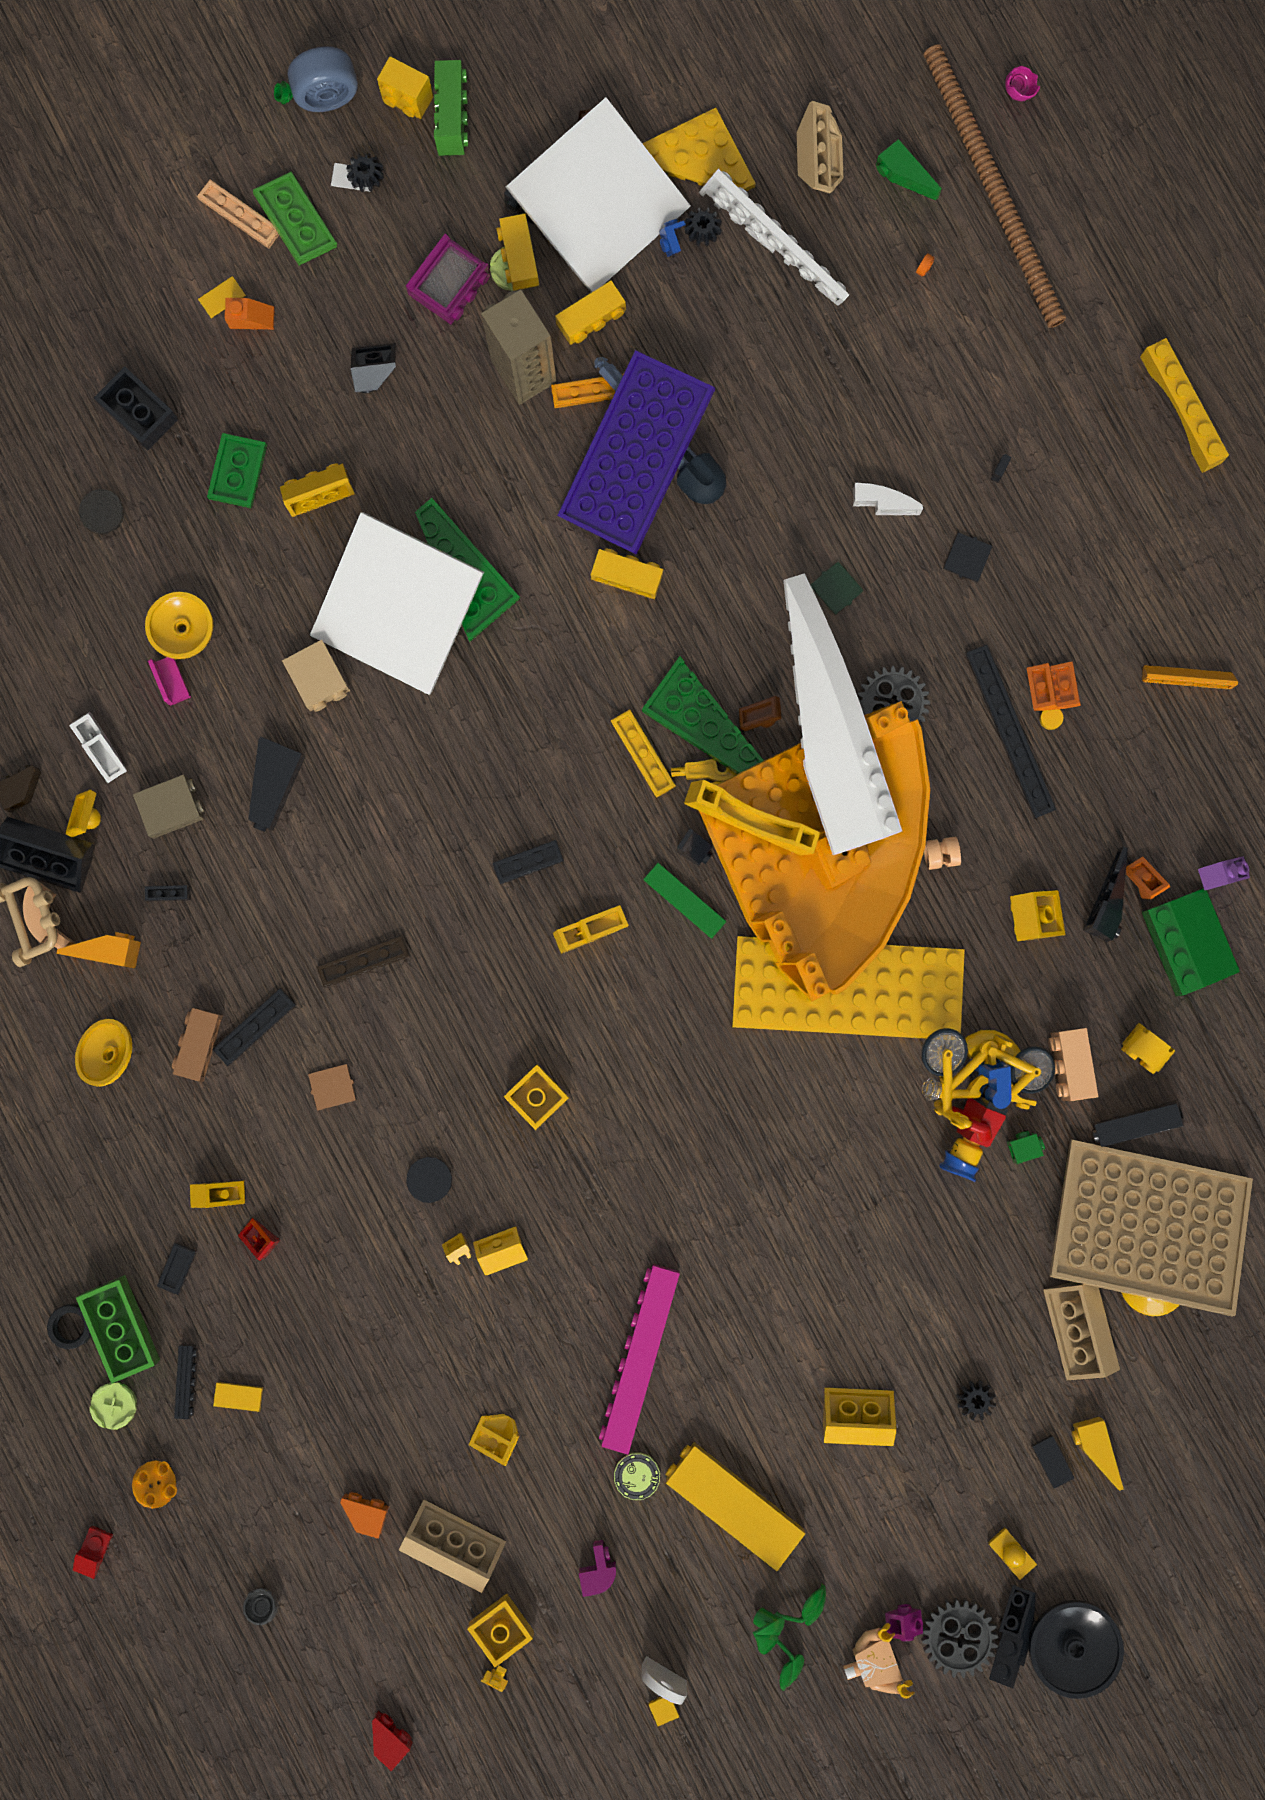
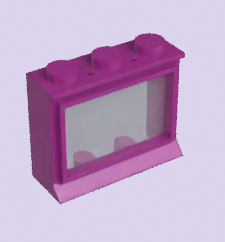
M445 233L406 284V289L409 296L451 325L454 320L460 319L468 302L471 303L475 299L478 288L481 285H485L489 280V265L451 240Z

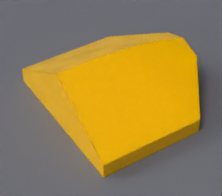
M505 1414L481 1416L469 1446L506 1466L519 1439L515 1420Z

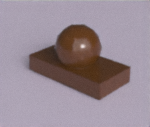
M777 696L739 708L740 730L743 731L759 726L769 728L777 720L782 719L780 698Z

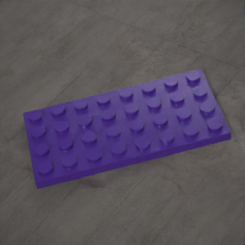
M635 350L557 516L637 554L716 388Z

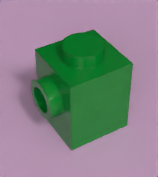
M1029 1130L1015 1134V1139L1006 1141L1015 1164L1044 1156L1042 1150H1045V1146L1041 1136L1037 1137L1036 1133L1030 1134Z

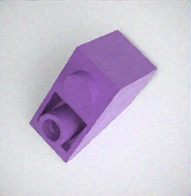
M1244 856L1198 869L1204 890L1250 878L1249 866Z

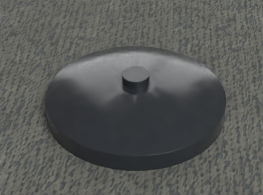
M1068 1600L1051 1606L1037 1619L1029 1638V1658L1036 1675L1051 1691L1067 1698L1082 1699L1101 1693L1113 1683L1122 1667L1124 1645L1119 1628L1104 1610L1086 1601Z

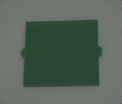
M839 562L835 563L826 572L823 571L821 576L810 585L835 615L847 605L850 606L852 601L864 591Z

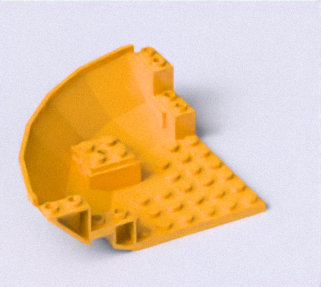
M902 701L864 715L902 832L848 850L845 856L842 853L832 855L804 771L803 760L805 755L804 748H801V742L717 784V786L755 809L782 819L801 823L819 831L820 835L814 854L798 855L699 811L746 922L760 942H769L777 960L775 963L777 967L812 1002L829 992L837 995L849 987L884 949L911 898L926 845L930 783L921 726L918 719L909 720L908 712L904 708ZM786 944L789 946L788 951L785 950Z

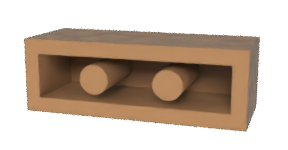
M192 1008L191 1012L187 1013L185 1018L186 1031L185 1034H181L178 1046L181 1047L179 1055L174 1057L172 1063L174 1075L199 1082L205 1080L213 1052L212 1049L215 1046L222 1022V1015L197 1008Z

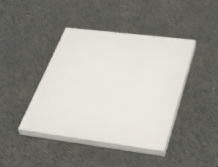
M606 97L506 186L507 190L591 293L603 286L660 234L659 231L665 227L664 223L677 219L690 207L687 200Z
M361 512L310 636L323 640L324 643L430 695L484 572Z

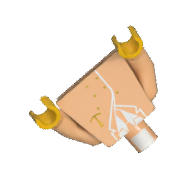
M886 1623L882 1628L865 1631L856 1642L855 1648L852 1649L856 1661L843 1666L847 1679L862 1676L865 1687L885 1693L900 1694L901 1697L906 1699L911 1697L915 1692L908 1691L906 1687L912 1686L913 1682L911 1680H906L903 1684L900 1682L903 1679L890 1645V1641L895 1636V1633L889 1634L887 1632L891 1625Z

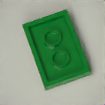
M222 433L207 498L252 509L267 448L266 442Z

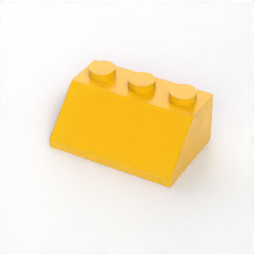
M337 463L331 464L326 467V470L310 472L305 475V478L299 480L291 479L286 481L283 486H280L284 505L292 517L355 494L343 463L340 465Z
M824 1388V1443L894 1446L896 1435L894 1391Z

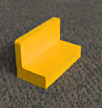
M516 1226L473 1242L477 1260L485 1275L528 1260Z

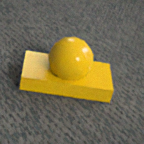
M88 790L76 795L66 835L75 837L85 833L86 829H95L99 826L101 815L93 808L97 793Z
M1005 1527L988 1542L1019 1580L1037 1565Z

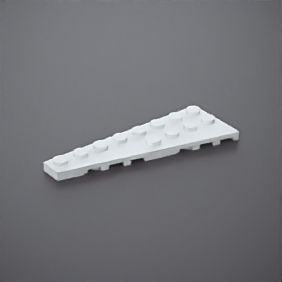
M718 169L699 191L702 196L705 194L710 196L714 200L716 208L726 209L732 221L740 225H746L745 230L772 253L776 250L785 258L784 263L788 266L791 264L799 268L800 276L805 280L815 281V287L837 306L849 296L846 292V287L841 282L835 281L824 266H819L814 261V257L810 252L799 247L797 240L792 235H787L781 229L782 227L778 221L770 219L760 204L754 203L748 198V193L743 188H738L732 182V178L728 173L721 172Z

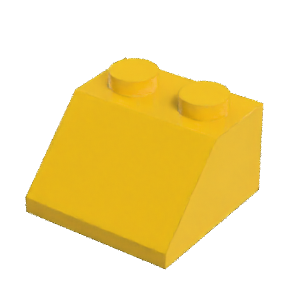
M1058 890L1010 896L1011 911L1015 925L1014 932L1017 941L1065 935Z

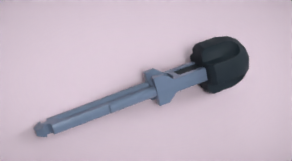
M596 358L594 361L595 368L599 367V373L616 392L623 375L613 364L607 363V358ZM688 446L678 466L680 472L677 474V485L695 503H714L725 491L726 476L721 466L709 453H701L696 456Z

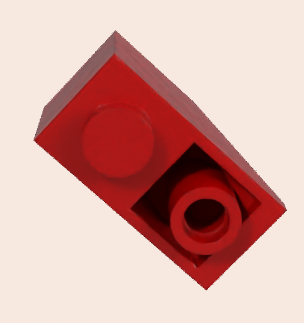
M377 1711L372 1720L374 1756L392 1771L410 1751L413 1742L405 1730H399L394 1725V1721L389 1715Z

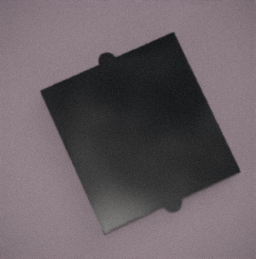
M958 532L944 569L957 574L959 578L965 577L978 583L992 546L979 541L977 537L971 538Z

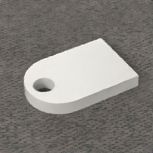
M646 1656L642 1663V1681L662 1698L675 1704H683L687 1696V1680Z

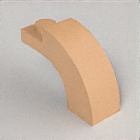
M40 883L43 891H49L54 899L57 894ZM28 886L23 900L24 919L31 934L40 943H45L48 940V934L40 923L42 917L40 909L33 902L34 891L32 887ZM56 928L57 943L54 946L55 948L59 949L75 944L73 940Z

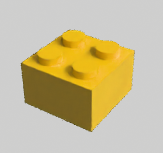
M392 57L388 58L377 78L383 102L394 108L396 106L409 117L413 118L415 116L421 119L433 99L429 76Z
M536 1065L504 1096L535 1130L570 1098L539 1065Z
M505 1594L473 1618L467 1628L494 1667H497L529 1643L534 1637V1630L508 1594Z

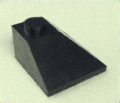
M396 343L352 348L351 373L355 392L370 393L373 390H378L396 367Z

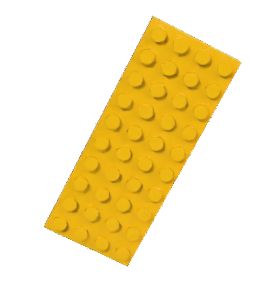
M737 936L732 1027L927 1039L933 1032L944 1028L954 1029L961 1033L965 949L885 945L884 949L846 990L837 995L829 992L812 1002L775 964L777 960L769 942H760L757 937ZM787 944L785 945L786 951L789 950V946ZM943 1033L934 1038L960 1041L957 1036L951 1033Z

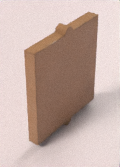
M347 1064L308 1074L312 1088L310 1093L314 1096L317 1111L356 1101L353 1088L354 1080H351Z

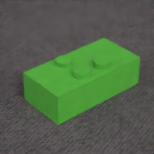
M125 1275L85 1291L76 1297L111 1384L153 1367L160 1361Z

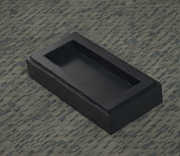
M174 1243L157 1287L179 1295L197 1251Z
M1052 1435L1031 1445L1054 1489L1074 1479Z

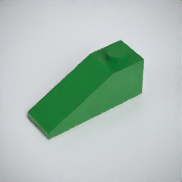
M899 139L878 155L876 166L881 176H886L890 182L933 200L939 198L942 188Z

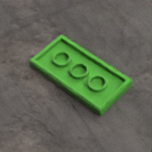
M292 172L253 189L255 198L298 265H302L337 247V242Z

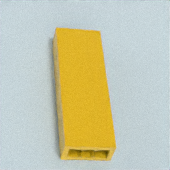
M695 1442L691 1446L686 1445L679 1455L681 1459L677 1465L673 1463L666 1471V1484L774 1570L778 1571L804 1537V1528Z

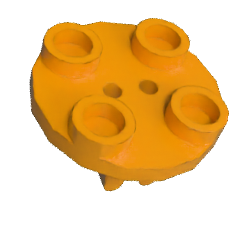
M150 1461L137 1469L132 1481V1490L137 1502L144 1507L154 1509L163 1507L170 1502L171 1498L175 1497L177 1494L175 1474L167 1462Z

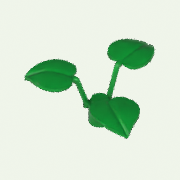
M822 1583L821 1587L806 1600L801 1617L783 1615L779 1612L773 1614L765 1608L759 1609L754 1617L753 1623L759 1627L758 1630L753 1632L759 1652L765 1655L777 1643L789 1657V1662L784 1665L780 1674V1689L782 1691H785L800 1675L804 1666V1657L801 1654H797L794 1657L778 1639V1636L783 1630L785 1620L798 1623L805 1622V1625L810 1626L818 1619L826 1601V1589Z

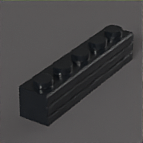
M180 1344L178 1347L174 1419H190L194 1415L192 1404L195 1400L193 1388L196 1385V1377H194V1372L197 1370L195 1357L198 1355L196 1344Z

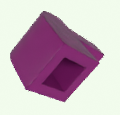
M603 1540L594 1541L593 1544L596 1565L579 1568L583 1597L603 1593L614 1582L616 1561L607 1563V1561H610V1552L608 1546L604 1547Z

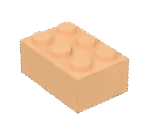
M1087 1028L1050 1033L1051 1038H1048L1050 1051L1054 1052L1055 1074H1057L1059 1082L1056 1083L1058 1097H1061L1062 1101H1076L1098 1097Z

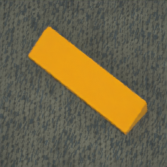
M1144 665L1142 671V681L1147 683L1232 689L1238 685V680L1231 672Z

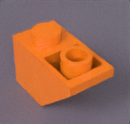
M349 1492V1494H344L340 1503L355 1531L379 1539L389 1506L384 1505L385 1502L379 1499H371V1501L362 1499V1495Z

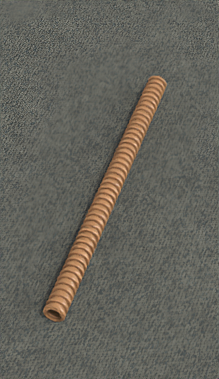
M940 44L933 45L924 52V58L927 59L926 62L932 71L933 77H935V82L938 83L937 86L941 89V95H944L943 99L946 101V106L949 107V112L952 113V119H955V125H958L957 130L961 131L960 136L963 138V143L966 144V149L969 150L968 154L972 156L971 160L974 162V167L977 168V173L980 174V180H983V186H986L985 191L989 192L988 197L991 199V204L994 205V210L997 211V217H1000V223H1003L1002 228L1006 229L1004 232L1005 235H1008V241H1011V247H1014L1013 252L1017 254L1016 259L1020 260L1019 265L1023 266L1021 269L1022 272H1025V278H1028L1027 283L1031 284L1030 289L1034 290L1033 296L1037 297L1036 302L1040 303L1038 306L1039 309H1042V315H1045L1044 320L1048 321L1047 326L1049 328L1056 327L1066 319V316L1062 315L1063 309H1060V303L1056 302L1058 298L1054 296V290H1051L1052 285L1048 284L1049 279L1045 278L1046 272L1042 271L1043 266L1039 265L1041 261L1037 259V253H1034L1035 248L1031 247L1032 242L1028 240L1029 235L1025 234L1026 229L1023 228V222H1020V216H1017L1018 211L1014 210L1015 205L1012 203V198L1009 197V192L1006 191V185H1003V179H1000L1001 174L997 173L998 168L994 167L995 161L992 160L993 157L989 154L990 150L986 148V142H983L984 137L981 136V131L978 130V124H975V118H972L973 113L970 112L967 100L964 99L965 96L961 93L962 89L958 87L959 83L956 81V76L953 75V70L950 69V63H947L948 59L944 57L945 52L942 51Z

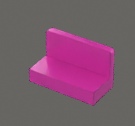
M166 657L157 662L153 659L148 660L163 700L168 705L172 706L191 698L176 659Z

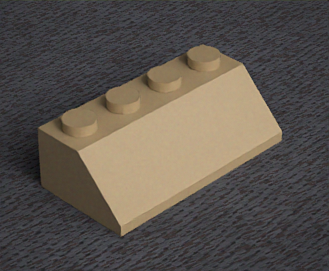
M1070 1282L1044 1289L1066 1380L1104 1378L1119 1371L1120 1367L1099 1287Z
M423 1500L399 1551L482 1593L506 1541Z

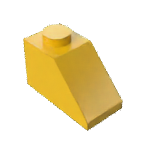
M244 1181L190 1184L191 1208L245 1204Z

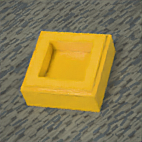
M662 1697L648 1702L657 1726L679 1718V1713L674 1703Z

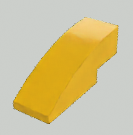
M619 905L553 932V935L562 954L624 929L629 925Z

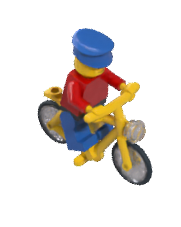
M949 1028L939 1029L928 1036L924 1042L922 1061L929 1072L939 1076L940 1082L935 1078H929L923 1083L922 1094L928 1101L936 1100L933 1104V1110L938 1115H943L949 1119L951 1124L957 1127V1132L964 1136L963 1139H956L951 1151H944L945 1160L939 1166L947 1172L976 1182L975 1174L979 1170L977 1165L983 1154V1149L980 1145L985 1147L991 1145L1009 1110L1006 1107L1011 1101L1016 1102V1106L1022 1109H1029L1030 1105L1036 1106L1037 1102L1035 1100L1019 1097L1017 1094L1020 1091L1033 1094L1044 1090L1054 1077L1055 1062L1052 1055L1046 1049L1036 1046L1023 1049L1015 1057L1005 1052L1006 1046L1012 1047L1013 1042L1003 1036L994 1034L993 1039L998 1042V1045L991 1040L984 1041L980 1046V1052L952 1077V1074L956 1073L966 1061L968 1053L967 1043L958 1031ZM974 1070L978 1072V1077L969 1083L967 1089H955ZM968 1098L964 1110L953 1106L952 1100Z

